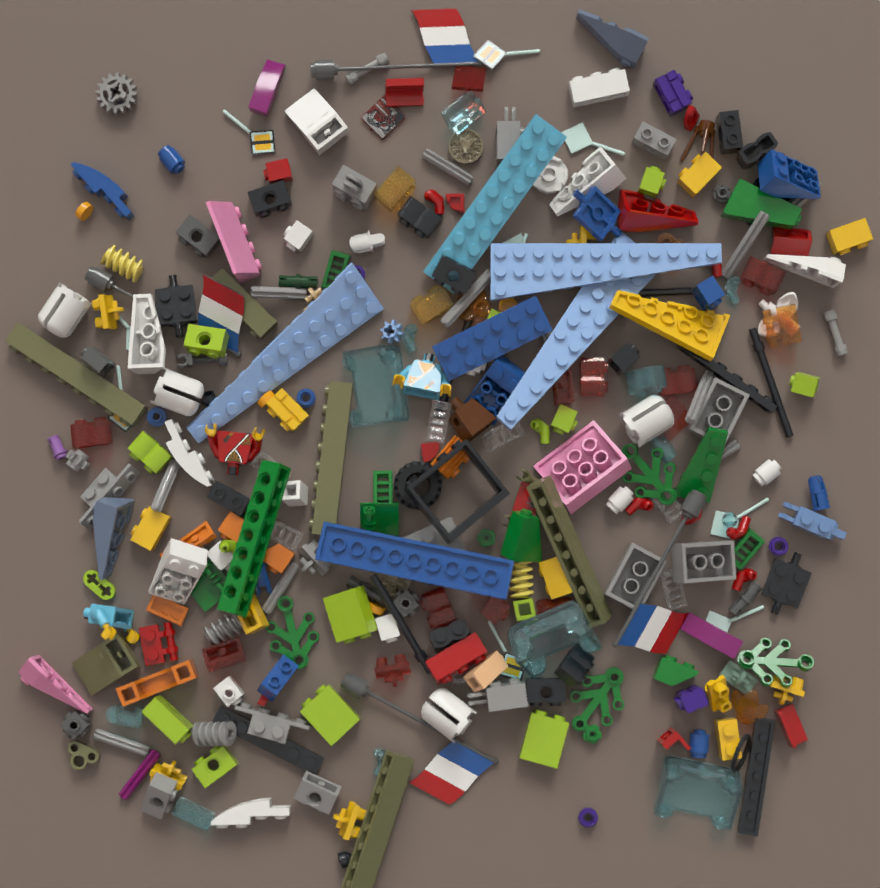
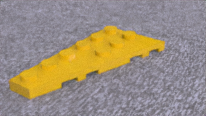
M620 290L616 291L609 306V309L709 361L715 356L730 318V314L724 313V315L715 314V311L707 310V312L701 311L693 306L670 301L667 303L660 302L657 298H642L638 294Z

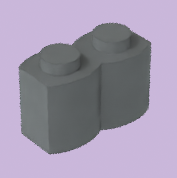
M94 346L86 347L81 353V361L103 378L115 366L111 359Z

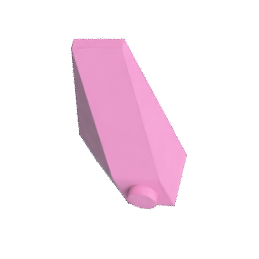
M40 655L30 657L18 672L21 675V680L26 685H31L86 714L93 710Z

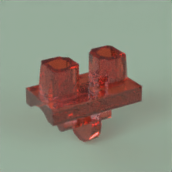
M404 654L395 655V664L388 665L387 657L377 658L376 667L374 668L376 678H384L385 683L392 682L393 687H397V681L404 680L403 674L411 673L409 662H407Z

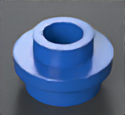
M302 389L297 394V402L301 407L309 408L316 401L315 393L310 389ZM304 395L310 396V400L308 402L303 401Z
M152 408L147 414V420L152 426L159 427L166 422V412L161 408ZM158 413L160 415L159 420H154V414Z

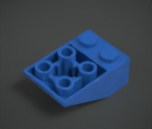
M773 149L757 163L760 191L776 198H821L818 172L815 168L809 167Z
M504 355L499 356L464 403L470 399H475L496 417L525 372ZM495 419L492 425L494 426L498 420Z

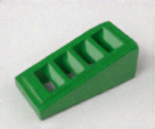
M331 250L321 287L328 288L331 283H328L327 280H334L336 278L329 275L330 272L340 274L348 266L350 254ZM334 257L345 259L344 263L334 260ZM332 264L341 266L342 270L332 268L331 266Z
M373 471V503L388 501L393 503V471ZM378 478H389V481H378ZM378 486H389V488H378ZM378 494H389V496H378Z
M750 527L747 533L734 546L735 554L743 560L740 563L735 559V566L740 571L765 543V539ZM751 536L753 539L757 541V543L754 544L748 538ZM746 542L752 549L749 550L743 544ZM740 548L747 553L746 557L738 551Z

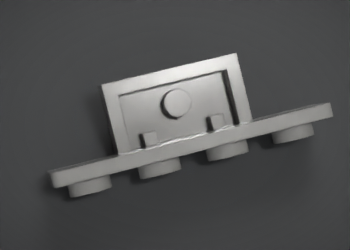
M128 464L116 477L110 470L105 468L80 496L90 508L78 522L87 529L92 530L93 506L95 502L104 497L119 498L141 472L131 464Z
M245 702L235 705L234 708L235 710L253 714L248 734L283 744L286 743L290 725L310 730L311 727L310 724H307L308 720L297 718L296 720L289 719V715L278 712V715L271 714L269 709L259 707V710L251 708L252 705Z

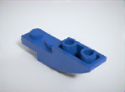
M76 162L71 164L74 168L72 173L79 181L83 178L87 183L84 187L91 195L95 192L98 197L102 195L109 204L113 202L117 206L114 210L121 218L125 216L130 220L134 217V214L122 202L128 196L115 182L89 166Z

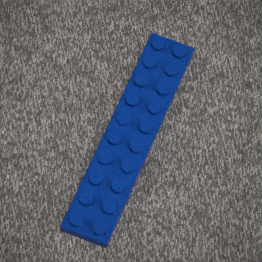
M325 521L323 522L315 560L503 600H507L514 567L513 560Z

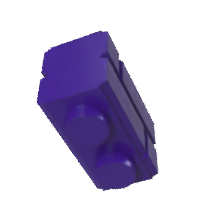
M675 70L656 78L653 82V86L670 117L687 109L692 104L691 100H693L690 91L685 90L683 86V77L680 73L677 74Z
M695 684L687 687L686 690H679L675 694L674 702L681 711L684 710L687 713L696 711L697 708L701 709L708 706L703 688Z

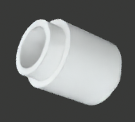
M768 459L754 471L755 473L752 477L759 486H767L781 474L779 471L781 466L775 460L771 461Z
M620 486L607 499L606 505L617 515L634 500L632 497L634 493L628 487L622 488Z

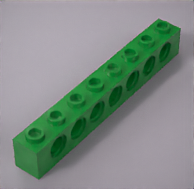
M266 460L261 462L217 610L247 618L291 468L281 463Z

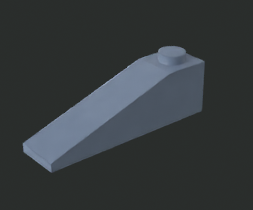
M579 9L576 19L620 61L622 66L635 68L649 38L628 27L622 30L615 22L604 23L599 16Z
M104 497L97 500L93 506V527L98 575L101 580L112 575L119 555V551L116 549L121 541L124 540L125 535L122 532L125 523H130L134 499Z

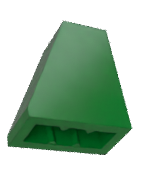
M530 510L512 511L500 553L514 562H541L542 560L539 518L534 516Z

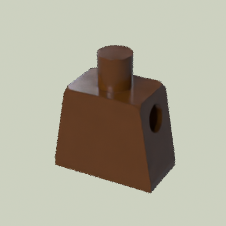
M455 397L449 402V405L454 410V413L449 418V422L462 441L467 439L470 442L489 428L496 419L493 414L475 399H470L463 404L458 397Z

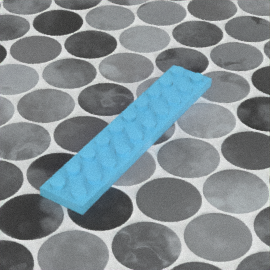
M535 114L423 272L434 279L432 272L442 254L472 269L566 140L567 136ZM456 271L448 273L450 280H456L459 276ZM444 284L443 287L448 289L453 294L455 293L452 290H450L451 286Z

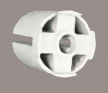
M59 282L39 312L37 319L42 327L54 335L68 338L72 335L92 303Z
M164 368L163 370L166 371L164 377L159 376L154 389V394H156L155 401L150 400V403L184 416H192L196 413L200 403L163 388L165 386L201 400L204 394L203 384L198 380Z
M656 394L650 395L618 415L620 422H625L626 433L634 444L638 443L639 448L672 428L674 424V415L671 408L662 397Z
M439 688L429 698L460 722H455L429 701L424 703L421 716L423 720L442 733L451 742L455 743L454 738L456 735L465 732L472 722L470 719L473 713L477 714V711L449 690Z

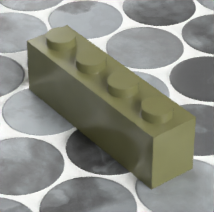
M223 268L213 277L214 280L244 295L245 312L242 326L246 323L250 327L248 331L255 338L259 336L263 340L278 325V322Z

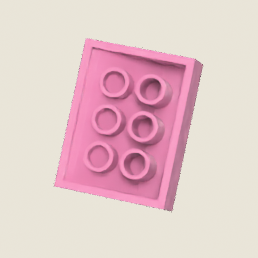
M206 202L232 272L238 282L241 284L261 276L260 270H262L259 259L255 260L253 253L256 251L252 241L248 242L246 235L249 234L246 225H241L239 220L242 217L239 207H234L232 202Z
M594 420L533 466L541 478L551 475L562 502L570 514L574 513L632 469L627 457Z

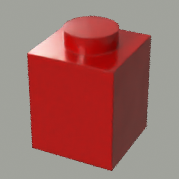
M288 158L265 163L266 169L263 170L265 180H269L270 184L282 180L284 182L293 181Z

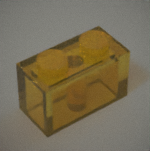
M398 166L374 193V199L391 213L394 209L397 211L404 202L402 200L406 195L410 196L415 191L416 180Z
M435 285L427 290L428 294L425 296L419 295L411 300L410 309L421 326L447 312L454 305L442 285L439 287Z

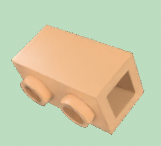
M498 651L488 654L484 661L475 665L463 678L471 689L477 692L485 689L508 665L504 657Z

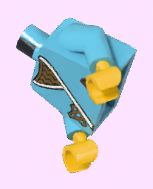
M424 354L423 361L414 360L412 365H408L399 374L394 375L392 385L399 384L401 389L404 385L403 394L438 401L442 394H448L451 397L452 387L444 371L441 370V365L434 363L435 356L433 354Z
M91 604L90 608L86 607L84 609L83 617L88 619V623L97 624L104 628L101 634L102 638L112 640L116 634V630L113 627L122 628L124 632H128L126 640L131 644H135L140 638L139 633L132 630L134 610Z

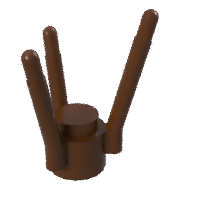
M701 120L699 126H695L694 133L680 161L685 159L697 134H699L700 138H703L702 154L705 151L707 139L710 138V156L713 158L714 136L716 132L714 130V122Z

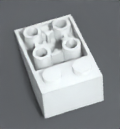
M315 88L284 111L318 155H321L349 133L347 125Z
M171 538L163 552L148 594L185 605L207 565V550Z

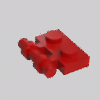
M171 622L164 623L165 631H160L159 624L139 628L145 666L166 662L164 654H169L170 661L178 660L177 652L179 651L174 640L175 629H172ZM161 637H166L168 648L163 649Z

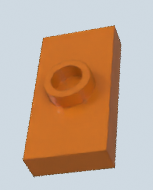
M153 595L146 611L182 626L190 608Z

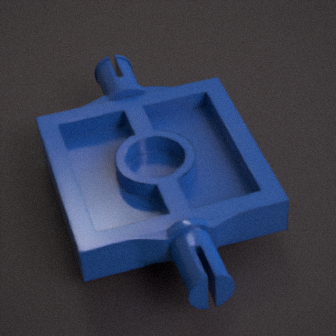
M596 186L591 187L585 196L578 189L573 192L572 195L580 202L573 217L598 241L603 240L609 231L616 237L621 235L622 231L615 226L616 218L621 210Z

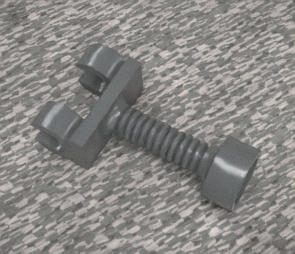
M188 353V355L179 354L176 359H185L184 364H177L179 368H185L187 365L189 368L194 363L216 362L219 366H227V353L225 357H218L217 359L210 358L207 355L204 357H193L192 353Z

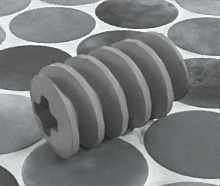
M231 614V618L224 615V622L217 619V626L212 622L211 629H208L206 626L204 627L205 635L213 648L214 643L220 646L221 640L227 642L228 636L234 638V631L238 635L241 634V628L243 629L237 615Z
M213 721L208 723L196 722L192 727V738L197 746H231L237 735L236 725L232 721L228 723L226 721H217L215 723Z

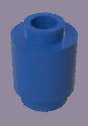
M167 145L158 152L159 160L171 174H178L184 170L185 160L174 147Z
M694 729V732L690 733L689 746L692 749L689 752H691V757H707L710 734H707L706 730Z

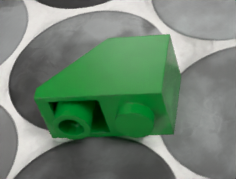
M666 654L665 658L660 656L652 678L674 686L697 676L699 671L694 670L695 666L684 662L683 665L676 663L677 658Z

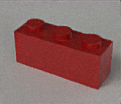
M474 632L428 659L425 663L437 685L441 683L445 685L453 679L454 675L458 673L460 675L464 674L470 669L469 666L474 663L478 665L484 661L488 653L480 638Z

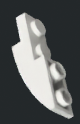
M172 419L164 422L172 437V440L166 442V445L175 460L198 482L207 487H212L214 478L210 470L206 471L203 465L206 461L202 453L198 454L195 450L189 453L188 450L191 447L187 439L183 440L180 434L183 430L179 422L175 423Z
M271 798L249 800L221 812L213 818L211 825H216V828H228V825H236V828H246L247 824L252 823V816H255L256 820L267 819V816H275V819H286V816L291 814V805H271Z

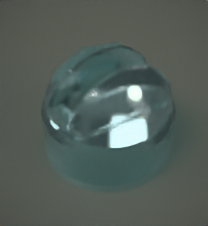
M732 512L725 513L722 517L723 525L728 528L734 527L738 522L736 514ZM725 518H735V521L725 522Z

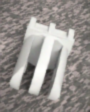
M369 231L368 233L354 235L350 238V248L354 253L369 251L373 253L374 247L385 244V237L381 233L370 235Z

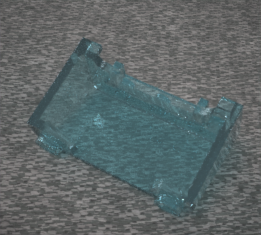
M381 344L343 352V366L348 371L353 372L357 409H353L349 416L352 428L408 421L409 407L407 394H403L404 385L402 389L399 384L392 385L394 375L404 370L400 348L394 345Z
M574 601L566 602L517 623L508 631V638L516 663L531 678L544 673L547 668L545 657L580 643L581 648L587 653L602 649L600 640L583 610Z
M666 756L662 765L654 814L666 818L673 815L674 810L711 817L712 823L718 829L731 830L743 792L740 773L732 772L729 767L675 756Z

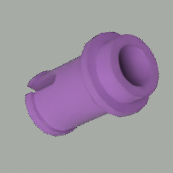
M54 435L47 439L54 453L53 458H56L57 461L66 458L65 456L68 451L64 449L59 435Z

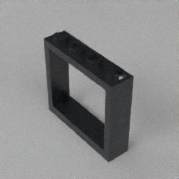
M467 439L462 442L460 440L456 441L450 446L452 450L448 454L445 451L436 458L438 462L433 466L430 463L421 470L423 474L418 478L413 476L406 482L408 486L404 488L447 544L455 540L510 494ZM463 450L495 490L496 494L448 533L415 492L414 488Z

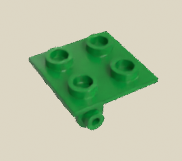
M360 503V529L399 537V503Z
M211 559L207 561L203 573L191 592L192 597L204 612L219 602L226 579L225 574L220 571Z

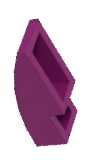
M267 59L248 106L250 112L268 117L272 102L275 100L285 64Z
M691 612L688 613L680 628L733 659L743 644V641Z

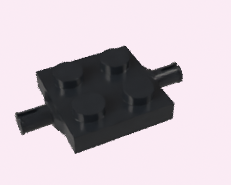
M170 275L169 287L154 289L157 315L160 327H175L176 338L184 337L182 326L198 323L193 284L177 285V276L173 275L172 278V275Z
M794 552L791 562H784L777 558L774 559L761 594L774 601L770 612L773 614L775 612V615H778L782 605H789L796 609L799 607L812 574L798 565L802 556L800 553Z

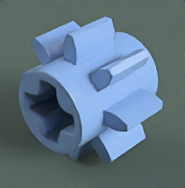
M392 320L391 324L385 321V326L380 329L383 332L381 338L384 340L388 339L390 344H393L394 340L401 342V336L405 335L402 332L403 325H397L396 320Z

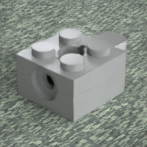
M504 107V121H497L496 168L524 131V127H520V121H516V107L511 108V121H508V107Z
M344 164L332 183L333 191L336 193L335 196L342 201H350L352 203L351 206L360 211L362 209L367 211L378 192L377 183Z
M519 678L507 679V683H501L500 680L492 681L484 691L467 693V698L486 696L483 699L470 700L468 705L487 703L489 712L528 707L525 683L523 680L520 681Z

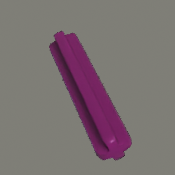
M151 750L119 792V796L122 799L127 800L160 758L161 754L157 750Z

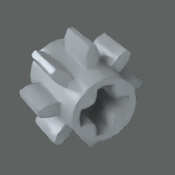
M79 448L76 451L70 450L65 456L69 459L66 464L76 472L80 468L85 471L90 465L87 461L89 456Z

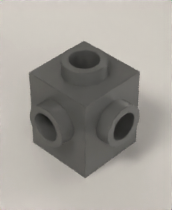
M402 589L393 596L395 598L393 602L403 617L408 615L410 618L419 611L417 607L419 606L418 601L420 599L414 591L409 592L407 590L404 592ZM403 600L409 601L408 607L402 606Z
M77 710L67 713L63 717L64 722L61 726L64 728L62 731L67 737L75 739L79 736L83 738L90 731L88 727L93 723L90 721L88 714ZM72 722L77 723V728L72 725Z

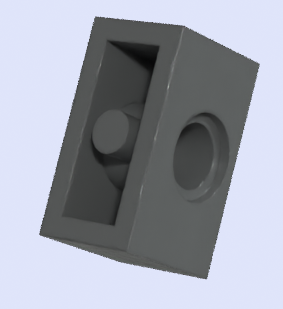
M190 214L176 231L179 236L178 240L185 246L190 244L194 247L193 252L201 258L203 255L209 258L221 243L218 235ZM196 234H202L200 242L193 241V237Z

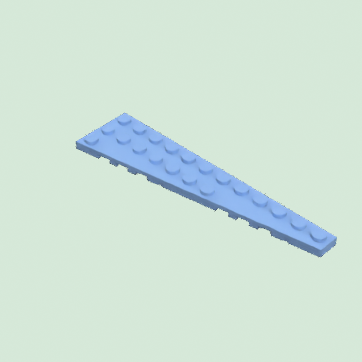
M622 232L619 237L615 236L611 243L634 242ZM656 274L583 286L496 416V419L511 431L619 315V313L609 309L616 291L620 290L638 294Z
M491 243V301L721 264V243Z
M352 262L334 279L335 281L328 288L321 292L322 294L314 302L312 301L307 306L308 308L301 315H298L252 361V364L245 371L243 370L238 375L239 377L232 384L225 388V391L219 397H216L186 427L198 444L208 437L205 433L206 424L212 430L214 429V423H216L218 430L257 402L267 391H272L384 309Z

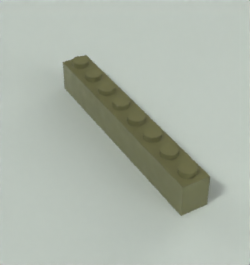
M17 322L5 342L10 344L9 349L17 354L22 352L26 355L24 359L32 364L35 362L42 365L40 367L42 371L49 375L51 372L57 375L56 380L66 385L68 382L73 386L71 390L79 395L86 394L89 396L88 401L96 406L101 404L105 407L103 411L111 416L114 414L121 417L119 421L128 427L130 424L136 427L148 409L147 406L19 322Z
M330 381L329 385L325 387V397H328L327 404H323L322 415L325 416V423H321L320 428L323 441L319 442L318 453L321 454L320 461L316 462L315 471L319 475L318 480H314L313 492H316V500L312 499L311 511H314L313 519L310 518L309 530H312V534L321 535L324 521L337 524L353 383Z
M551 475L533 481L526 487L588 628L606 623L612 616V612Z
M389 750L385 751L341 888H373L379 867L383 861L385 848L389 843L391 830L395 825V818L401 806L403 793L407 788L410 772L413 769L414 759Z

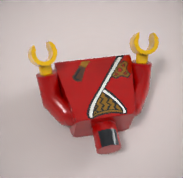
M214 423V429L211 430L208 428V424H206L205 433L208 435L209 447L215 458L219 459V462L228 463L227 475H238L239 464L248 465L260 453L265 429L262 430L261 434H258L256 432L257 427H255L252 434L217 431L216 423Z

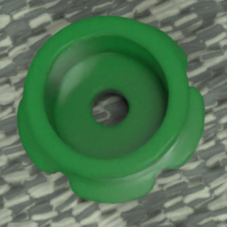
M482 529L477 535V541L480 542V546L486 548L494 545L496 535L492 530Z
M587 725L583 733V739L590 744H595L597 740L601 739L602 732L597 725Z

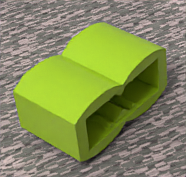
M142 431L128 447L131 451L129 455L137 462L141 460L145 464L143 467L151 474L154 472L159 474L173 458V455L145 431Z

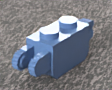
M784 502L783 506L786 509L795 511L793 517L785 513H779L778 515L779 518L790 522V525L822 539L833 540V537L844 540L847 532L838 529L839 524L836 523L837 521L802 506L797 507Z

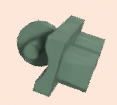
M731 660L727 662L718 675H723L728 683L747 696L759 681Z

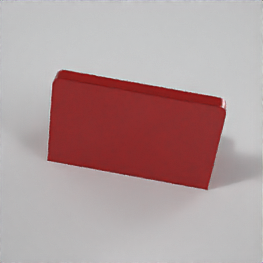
M424 78L386 79V106H423Z
M773 227V241L770 254L809 256L812 244L811 230L797 228L789 230Z
M792 703L774 710L789 747L794 749L797 747V744L808 740Z
M671 727L657 739L659 744L666 750L676 741L686 750L692 749L679 733Z

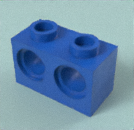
M713 275L692 290V294L702 310L706 308L712 310L723 302L721 298L725 296Z
M283 654L262 681L257 691L273 702L299 665Z

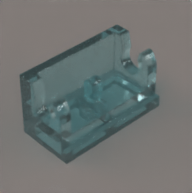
M469 89L445 108L441 114L446 124L458 135L483 115L486 109L479 97L476 98L473 91Z
M183 797L177 800L176 806L171 815L205 831H208L211 821L216 814Z

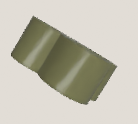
M74 740L68 745V752L72 755L70 764L74 769L81 770L89 763H95L101 758V752L98 749L80 740ZM73 744L78 746L77 751L72 749ZM90 753L95 754L94 760L90 758ZM79 755L84 758L83 766H78L75 763L76 756Z

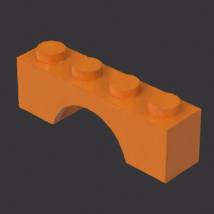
M230 511L218 528V531L221 532L220 536L225 540L237 542L244 519L235 512ZM278 543L271 548H267L264 562L269 565L268 569L273 573H284L296 554Z
M190 659L118 687L116 691L122 707L195 679L199 675L193 660Z

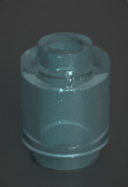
M657 436L650 442L652 444L651 450L657 447L663 449L664 456L661 458V462L664 461L665 464L677 455L676 449L665 436ZM658 450L655 451V455L657 457H660L661 455L660 451Z

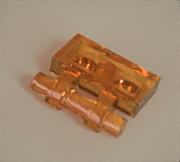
M795 304L776 307L777 315L771 316L770 309L763 310L764 318H762V321L766 326L767 334L765 336L770 348L777 347L776 339L782 338L783 346L802 342ZM779 321L780 332H774L773 323Z

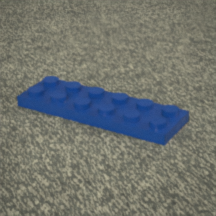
M534 296L432 346L448 381L552 331V328L537 297Z

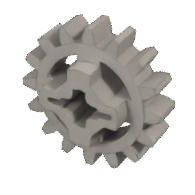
M116 72L115 77L109 73V79L102 77L104 83H98L97 85L100 90L95 92L99 95L96 99L101 103L102 109L107 107L106 111L111 113L113 110L115 115H118L120 110L125 114L126 108L132 110L130 104H136L133 97H138L137 92H134L137 87L132 85L133 80L131 78L127 80L126 74L120 77L118 72ZM125 86L129 89V95L125 92ZM105 93L109 95L108 102L105 99Z

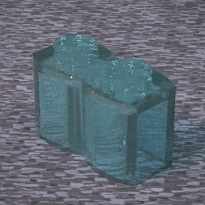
M653 365L625 372L629 395H635V398L645 397L647 392L651 394L662 393V389L667 388L663 365Z

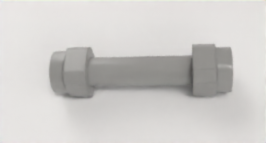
M382 53L376 56V60L365 66H384L390 62L386 54ZM372 70L349 71L345 74V77L351 85L358 82V78Z
M835 310L824 312V320L828 322L836 347H834L836 355L847 354V346L842 342L835 320L837 319Z

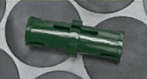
M296 274V276L279 275V287H296L299 289L311 287L317 289L318 276H300V274Z

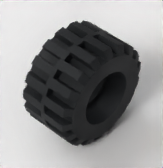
M413 461L405 464L395 476V494L398 500L410 509L420 510L404 488L407 487L406 482L411 476L423 474L421 470L428 465V463L423 461ZM437 470L427 478L430 485L429 490L424 496L420 497L427 507L432 506L438 500L442 491V479Z

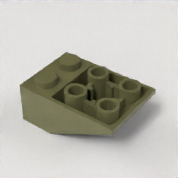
M120 632L115 634L112 640L107 639L72 662V665L92 696L140 667L141 663L123 633Z

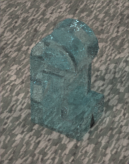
M114 705L106 711V719L113 724L139 729L143 723L144 714L141 711L144 707L138 706L135 708V711L124 709L122 706Z

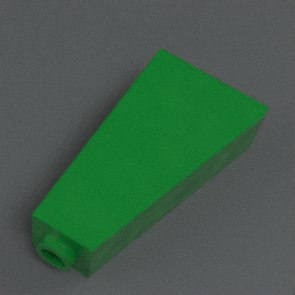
M739 179L721 217L753 223L759 212L764 211L769 215L765 225L790 230L794 225L797 226L802 218V215H800L802 208L762 192L760 188Z

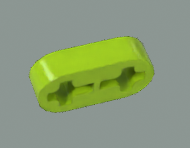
M89 570L84 574L83 581L85 585L101 599L109 600L116 595L117 590L114 584L107 578L104 580L99 579L97 570ZM89 574L97 575L95 579L99 582L98 585L95 582L89 583ZM100 586L110 587L111 595L104 596V590Z

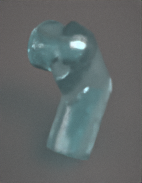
M737 276L728 279L724 288V293L732 305L741 301L736 294L737 287L740 284V279Z
M415 324L407 325L403 331L405 335L401 336L409 353L418 349L413 341L417 332Z
M381 747L376 748L373 753L378 762L373 771V774L378 776L386 751Z

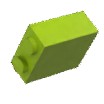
M364 585L323 598L336 643L344 641V644L356 641L355 637L360 636V639L372 636L371 632L378 630Z
M323 684L315 691L317 696L314 699L308 698L301 705L303 709L300 713L332 746L361 717L330 684L327 686Z
M162 695L156 696L141 711L174 744L178 742L183 743L192 735L191 729L193 724Z
M538 709L535 712L531 711L519 758L558 768L569 722L565 721L566 717L556 714L554 717L547 716V712Z

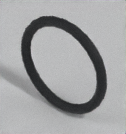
M745 734L736 747L731 762L732 772H738L745 762L751 745L750 734ZM747 739L742 758L736 766L739 752Z

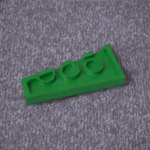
M707 428L694 456L691 457L689 465L674 488L677 492V497L686 498L688 493L696 490L706 496L705 502L710 503L728 430Z

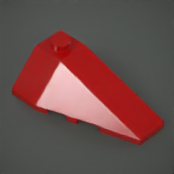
M620 189L618 208L621 212L617 216L620 230L625 232H646L696 226L699 223L693 210L675 204L667 206L660 199L655 198L653 201L644 198L642 193Z

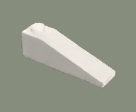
M601 146L584 160L582 169L571 176L573 180L570 184L563 187L549 204L557 216L579 207L580 202L572 195L576 189L585 196L591 187L596 186L603 194H606L627 179Z
M767 254L763 259L766 263L831 288L841 284L844 279L846 264L841 263V260L836 257Z
M135 294L133 295L127 369L136 374H156L165 368L166 348L153 295Z

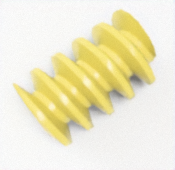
M113 245L105 252L100 264H105L106 268L112 267V271H119L121 276L126 274V279L132 278L133 283L137 282L144 269L142 266L143 260L141 259L136 263V256L129 259V252L123 256V249L121 248L116 252V245Z
M514 562V570L512 571L514 578L511 579L510 583L515 584V586L510 587L509 590L514 591L515 594L510 595V598H531L528 595L533 594L534 591L528 588L533 586V583L528 580L533 578V575L528 574V572L532 571L533 567L527 566V564L532 562Z

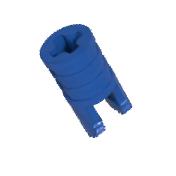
M820 475L809 477V494L813 511L830 508L823 477Z
M264 563L262 564L255 588L256 596L261 595L260 587L264 585L268 593L273 591Z

